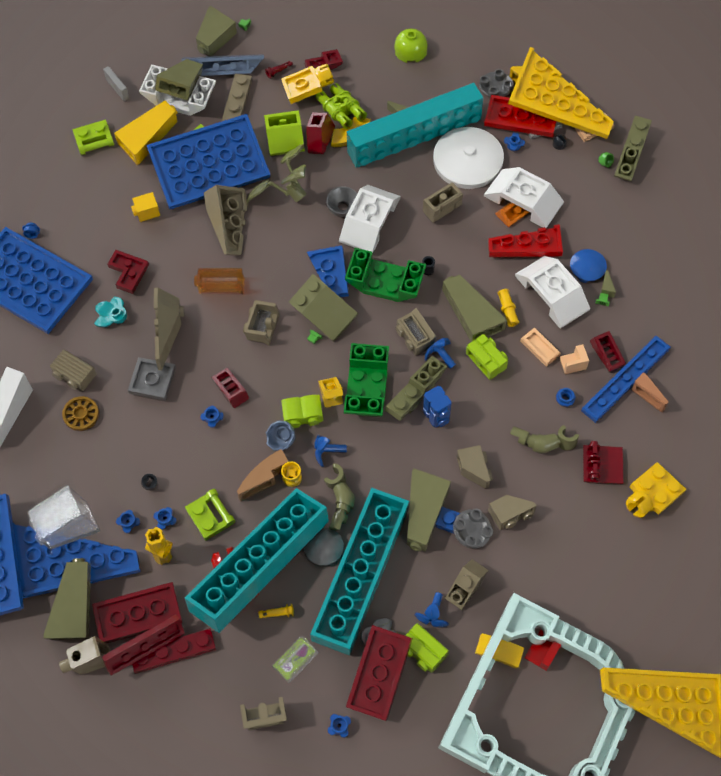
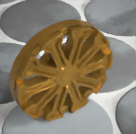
M79 396L65 404L62 417L70 429L84 431L95 425L99 417V409L91 398Z

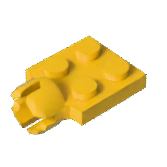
M328 64L321 65L316 69L311 66L281 79L290 104L322 92V87L334 83Z
M656 462L630 485L629 488L634 493L626 500V507L630 512L637 506L638 510L633 515L638 518L644 517L650 511H654L659 515L686 491V488Z

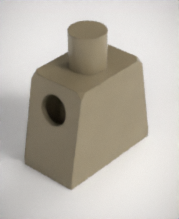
M94 636L67 649L68 658L59 662L61 671L66 673L72 670L80 675H84L104 668L105 664L102 656L111 652L109 644Z

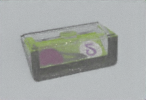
M299 637L272 667L290 683L319 652L306 638Z

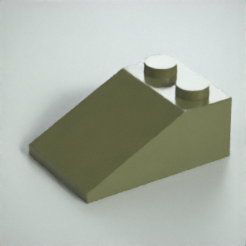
M314 274L289 301L295 309L333 342L358 315L351 306Z

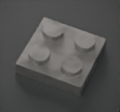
M138 357L128 387V393L166 401L176 369L175 364L165 362L163 369L158 371L156 360Z

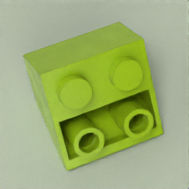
M299 110L264 115L270 156L287 154L297 146L304 144Z

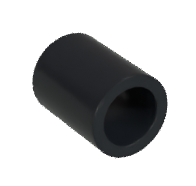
M426 256L423 258L422 263L426 264L424 274L429 276L435 271V259L431 256Z

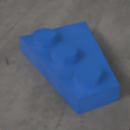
M343 246L307 252L321 281L340 298L349 296L348 282L345 281L346 265Z

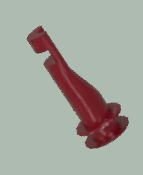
M288 61L273 68L268 67V69H265V73L271 79V76L274 77V74L286 69L287 66H292L293 62Z

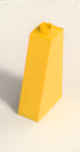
M165 100L114 133L117 144L136 165H139L149 154L147 145L161 141L178 122L176 108L173 105H169Z

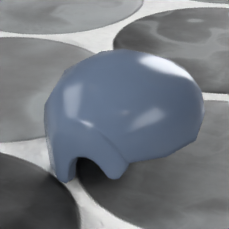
M287 421L272 423L266 431V444L274 451L280 449L283 451L290 448L295 440L293 426Z

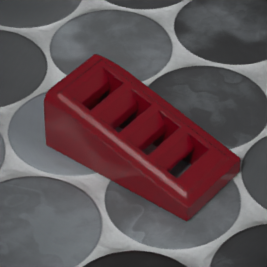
M610 331L590 340L593 349L609 372L626 365ZM605 340L606 344L601 345L600 342ZM609 347L610 350L605 352L604 348ZM611 353L614 354L613 357H610V358L607 357V355H609V354H611ZM618 360V363L611 365V361Z
M228 367L211 377L233 408L238 407L249 399L246 390ZM229 376L228 379L220 383V381Z

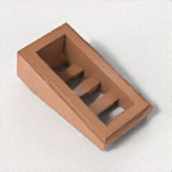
M643 372L634 382L632 391L663 413L668 400Z

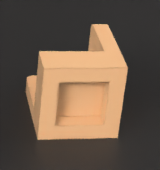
M583 344L576 346L574 353L560 356V362L565 374L587 369L589 358Z

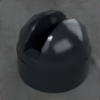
M558 134L553 139V147L557 150L564 149L567 145V138L563 134Z
M145 474L141 480L142 487L145 490H153L157 485L156 476ZM149 479H152L153 481L151 482L150 486L147 487L146 484L148 483Z

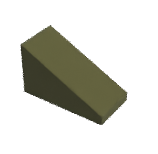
M387 101V109L392 114L408 108L407 106Z
M606 270L601 293L608 294V297L614 298L616 291L609 271Z

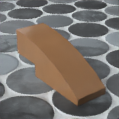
M282 449L260 462L244 479L237 490L240 502L276 484L274 477L281 474L282 466L288 462Z

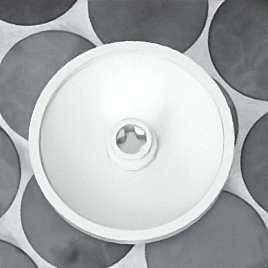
M461 127L447 132L438 140L433 154V163L438 175L449 184L453 182L458 188L463 189L480 188L494 181L502 170L504 160L503 149L499 141L489 132L475 127Z

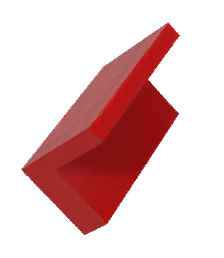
M540 629L538 636L543 637L544 633ZM548 640L541 645L532 644L525 659L547 671L561 644L555 641L552 643Z

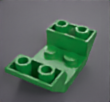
M355 248L345 281L363 294L401 302L417 297L426 264L408 260L407 266L403 267L373 260L372 251Z
M351 343L344 414L383 416L389 346Z

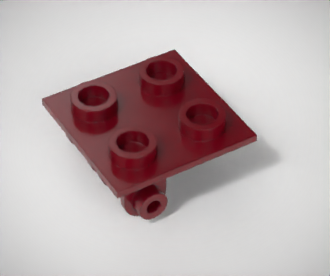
M591 441L590 445H583V482L623 484V447L600 446L598 441Z

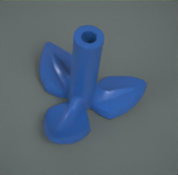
M442 338L430 346L425 354V361L435 351L438 352L450 369L456 365L443 348V346L451 344L449 338Z
M318 435L314 444V449H316L315 457L318 464L324 467L321 458L323 452L346 453L347 446L328 444L330 439Z
M436 592L432 604L425 610V615L415 613V617L425 625L431 622L433 627H447L449 625L447 621L438 619L443 595Z

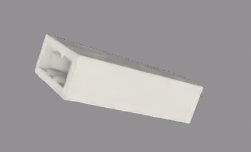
M6 367L0 380V447L33 391L25 374Z

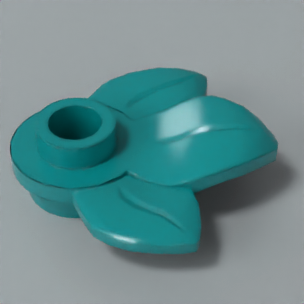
M114 296L110 302L102 301L98 303L95 310L100 316L94 324L98 327H108L112 323H123L127 319V311L123 307V300L120 297Z

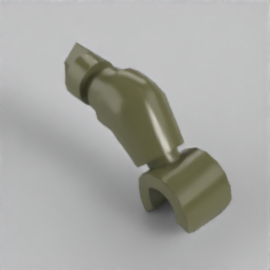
M565 425L559 428L558 435H529L530 432L515 426L510 433L519 437L518 443L522 445L528 444V447L538 453H548L557 448L567 451L572 450L577 446L579 434H575L571 438L565 437Z
M335 463L333 464V470L336 474H339L338 477L334 480L326 477L324 481L329 488L333 489L337 505V512L333 514L329 529L340 530L341 525L346 524L348 518L346 514H349L350 510L354 507L355 495L346 484V476L342 467Z

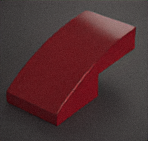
M338 49L322 52L321 57L306 59L305 67L313 66L316 69L321 65L328 64L330 70H333L342 65L343 61Z

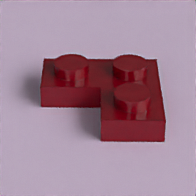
M115 250L107 265L111 269L122 272L115 284L116 288L133 294L145 274L149 262Z

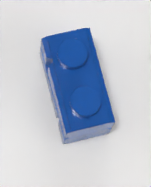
M437 386L424 394L423 413L429 418V422L433 427L445 426L450 421L452 402L445 395L441 386Z

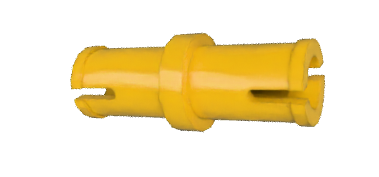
M502 289L497 292L502 305L501 311L505 314L508 327H514L519 324L515 312L516 306L512 302L509 289Z

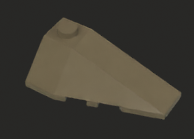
M215 185L204 192L207 213L224 255L240 256L244 237L242 229L246 221L244 214L248 206L245 189Z
M154 288V310L156 314V319H154L156 332L155 359L159 371L163 369L182 325L185 309L184 306H181L178 297L160 288Z

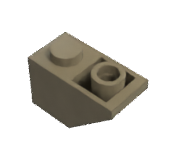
M480 445L457 450L456 458L461 475L484 489H488L493 478L491 470L486 467L488 462L486 452H482Z
M505 495L489 503L488 512L499 530L504 528L510 529L517 524V521L531 518L534 515L536 504L532 501Z
M471 559L461 569L445 599L462 610L480 587L489 570Z

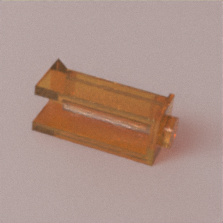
M198 268L197 275L194 276V285L198 288L199 294L201 292H238L244 294L245 278L242 268Z

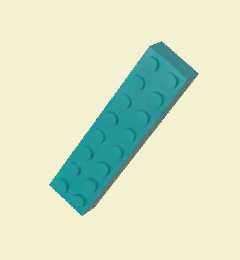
M471 83L347 131V153L355 167L358 168L366 166L370 162L381 160L393 153H399L406 148L414 147L424 141H430L432 138L444 135L453 129L476 123L482 117L484 98L475 83Z
M371 487L310 633L312 642L346 655H351L408 513V500Z
M296 488L185 597L189 612L220 633L329 522L327 507Z

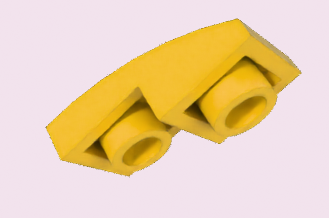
M483 633L480 635L475 654L483 655L492 636ZM501 639L492 659L513 668H519L524 647Z

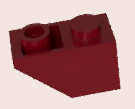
M312 112L306 126L307 150L309 154H324L335 129V124L328 113Z

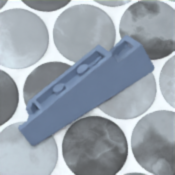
M264 54L183 57L182 61L189 59L203 64L201 76L230 75L235 73L250 74L264 59Z

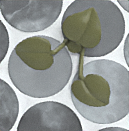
M304 144L289 151L280 161L281 164L286 162L290 171V175L281 182L282 185L290 182L286 186L287 190L268 179L257 185L247 197V205L252 198L262 193L269 186H274L285 193L286 196L290 195L295 202H298L307 194L297 180L305 178L306 165L303 164L295 170L290 165L291 159L304 149Z

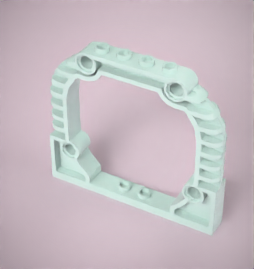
M513 593L506 605L438 748L479 771L487 772L492 776H547L500 752L496 738L490 734H483L476 715L468 710L477 689L481 691L486 679L483 676L486 670L490 672L495 663L492 657L501 639L509 642L514 639L527 637L531 643L541 645L546 640L552 643L555 641L561 644L560 647L589 661L599 670L603 667L624 669V666L614 650L603 641L560 620L558 615ZM535 628H540L544 636L536 635ZM606 693L604 694V705L608 714L589 758L575 764L569 776H585L586 772H590L593 776L609 775L610 768H608L611 760L614 761L619 749L616 747L619 740L622 741L627 733L625 726L627 721L630 722L635 714L633 708ZM485 741L490 744V752L482 750L481 742Z

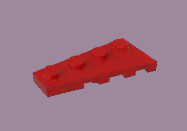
M560 224L554 225L550 229L545 227L538 228V231L530 233L523 231L515 236L508 234L488 238L489 257L562 256Z

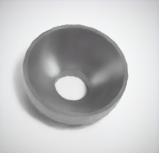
M346 186L336 187L331 190L326 200L329 211L336 216L346 217L357 196L356 191ZM344 203L348 205V208L340 210L338 206Z

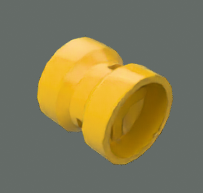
M293 461L285 463L281 469L284 484L289 487L299 485L302 480L299 464Z

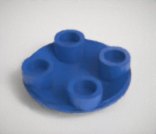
M583 249L572 256L570 268L573 274L579 278L580 282L587 283L588 281L598 280L605 275L607 262L599 252Z

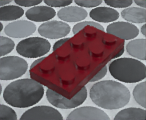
M173 582L92 604L99 639L106 643L142 634L174 615H177L182 623Z
M374 625L371 626L346 704L347 708L387 721L413 638Z

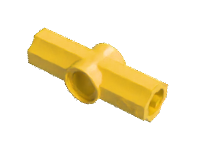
M160 528L148 529L145 534L147 539L145 550L152 553L158 564L169 563L172 559L171 549L173 543L166 540Z

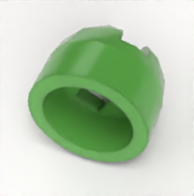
M608 152L602 153L598 158L599 163L602 166L610 167L614 162V155Z

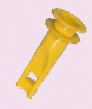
M286 604V607L268 609L267 611L261 610L258 614L259 618L284 615L289 617L291 614L294 616V609L292 604L291 606Z

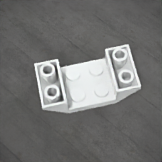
M151 64L139 90L140 94L156 106L166 100L169 105H173L178 113L190 116L205 109L216 80L200 76L187 101L155 90L157 75L168 68Z
M520 167L502 169L484 194V197L497 204H500L504 198L531 212L530 221L545 228L548 227L564 204L563 199L551 183Z
M370 185L360 188L346 215L339 242L354 248L374 252L379 242V232L389 212H394L401 196Z
M543 256L515 274V277L526 289L532 286L550 307L549 316L560 329L590 310L581 285L558 259Z

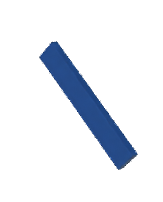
M655 336L581 411L596 423L633 387L636 379L643 372L646 374L671 347L658 336Z

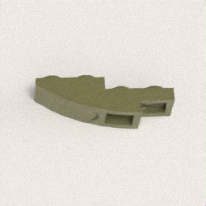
M635 115L614 177L632 181L652 120Z
M431 356L410 378L409 383L386 405L385 411L399 421L408 413L411 414L424 399V394L434 387L447 366Z

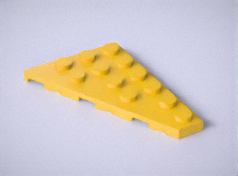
M529 48L508 104L605 139L608 138L614 122L600 108L597 109L589 102L590 99L580 90L576 89L575 85L571 82L568 83L553 65H550L544 57L541 58L534 51V48Z
M604 667L600 669L601 687L604 693L721 758V674Z

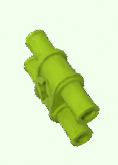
M335 83V86L332 84L330 87V92L335 95L334 97L329 98L324 91L321 94H316L315 98L323 105V110L330 114L332 120L338 121L344 129L350 128L353 124L348 115L353 114L358 121L365 120L367 117V112L360 107L359 101L354 99L349 91L343 90L338 83Z

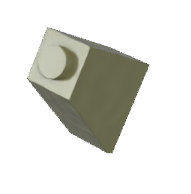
M209 6L196 37L199 52L207 56H213L237 34L236 22L214 7Z
M185 59L157 75L155 90L188 101L201 76L203 64Z

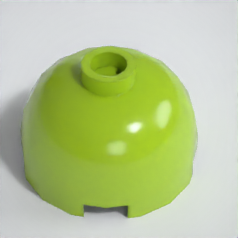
M409 28L401 31L396 37L394 49L395 55L399 60L405 63L415 60L419 62L427 55L428 43L421 31Z

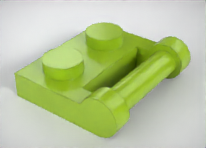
M106 119L72 129L81 155L108 145L109 147L114 146Z
M216 489L209 490L204 496L185 506L187 513L205 541L236 522L235 518L228 513L219 499ZM212 501L223 518L222 522L218 523L207 503Z

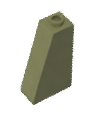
M460 274L450 276L443 281L442 291L471 342L482 334L489 337L505 330L507 322L505 317Z
M413 468L411 480L407 545L415 551L422 550L426 552L441 509L449 493L451 481Z
M75 558L73 562L66 563L46 625L44 639H89L91 564L85 562L83 558Z

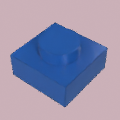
M442 507L436 522V528L454 534L453 523L460 513Z

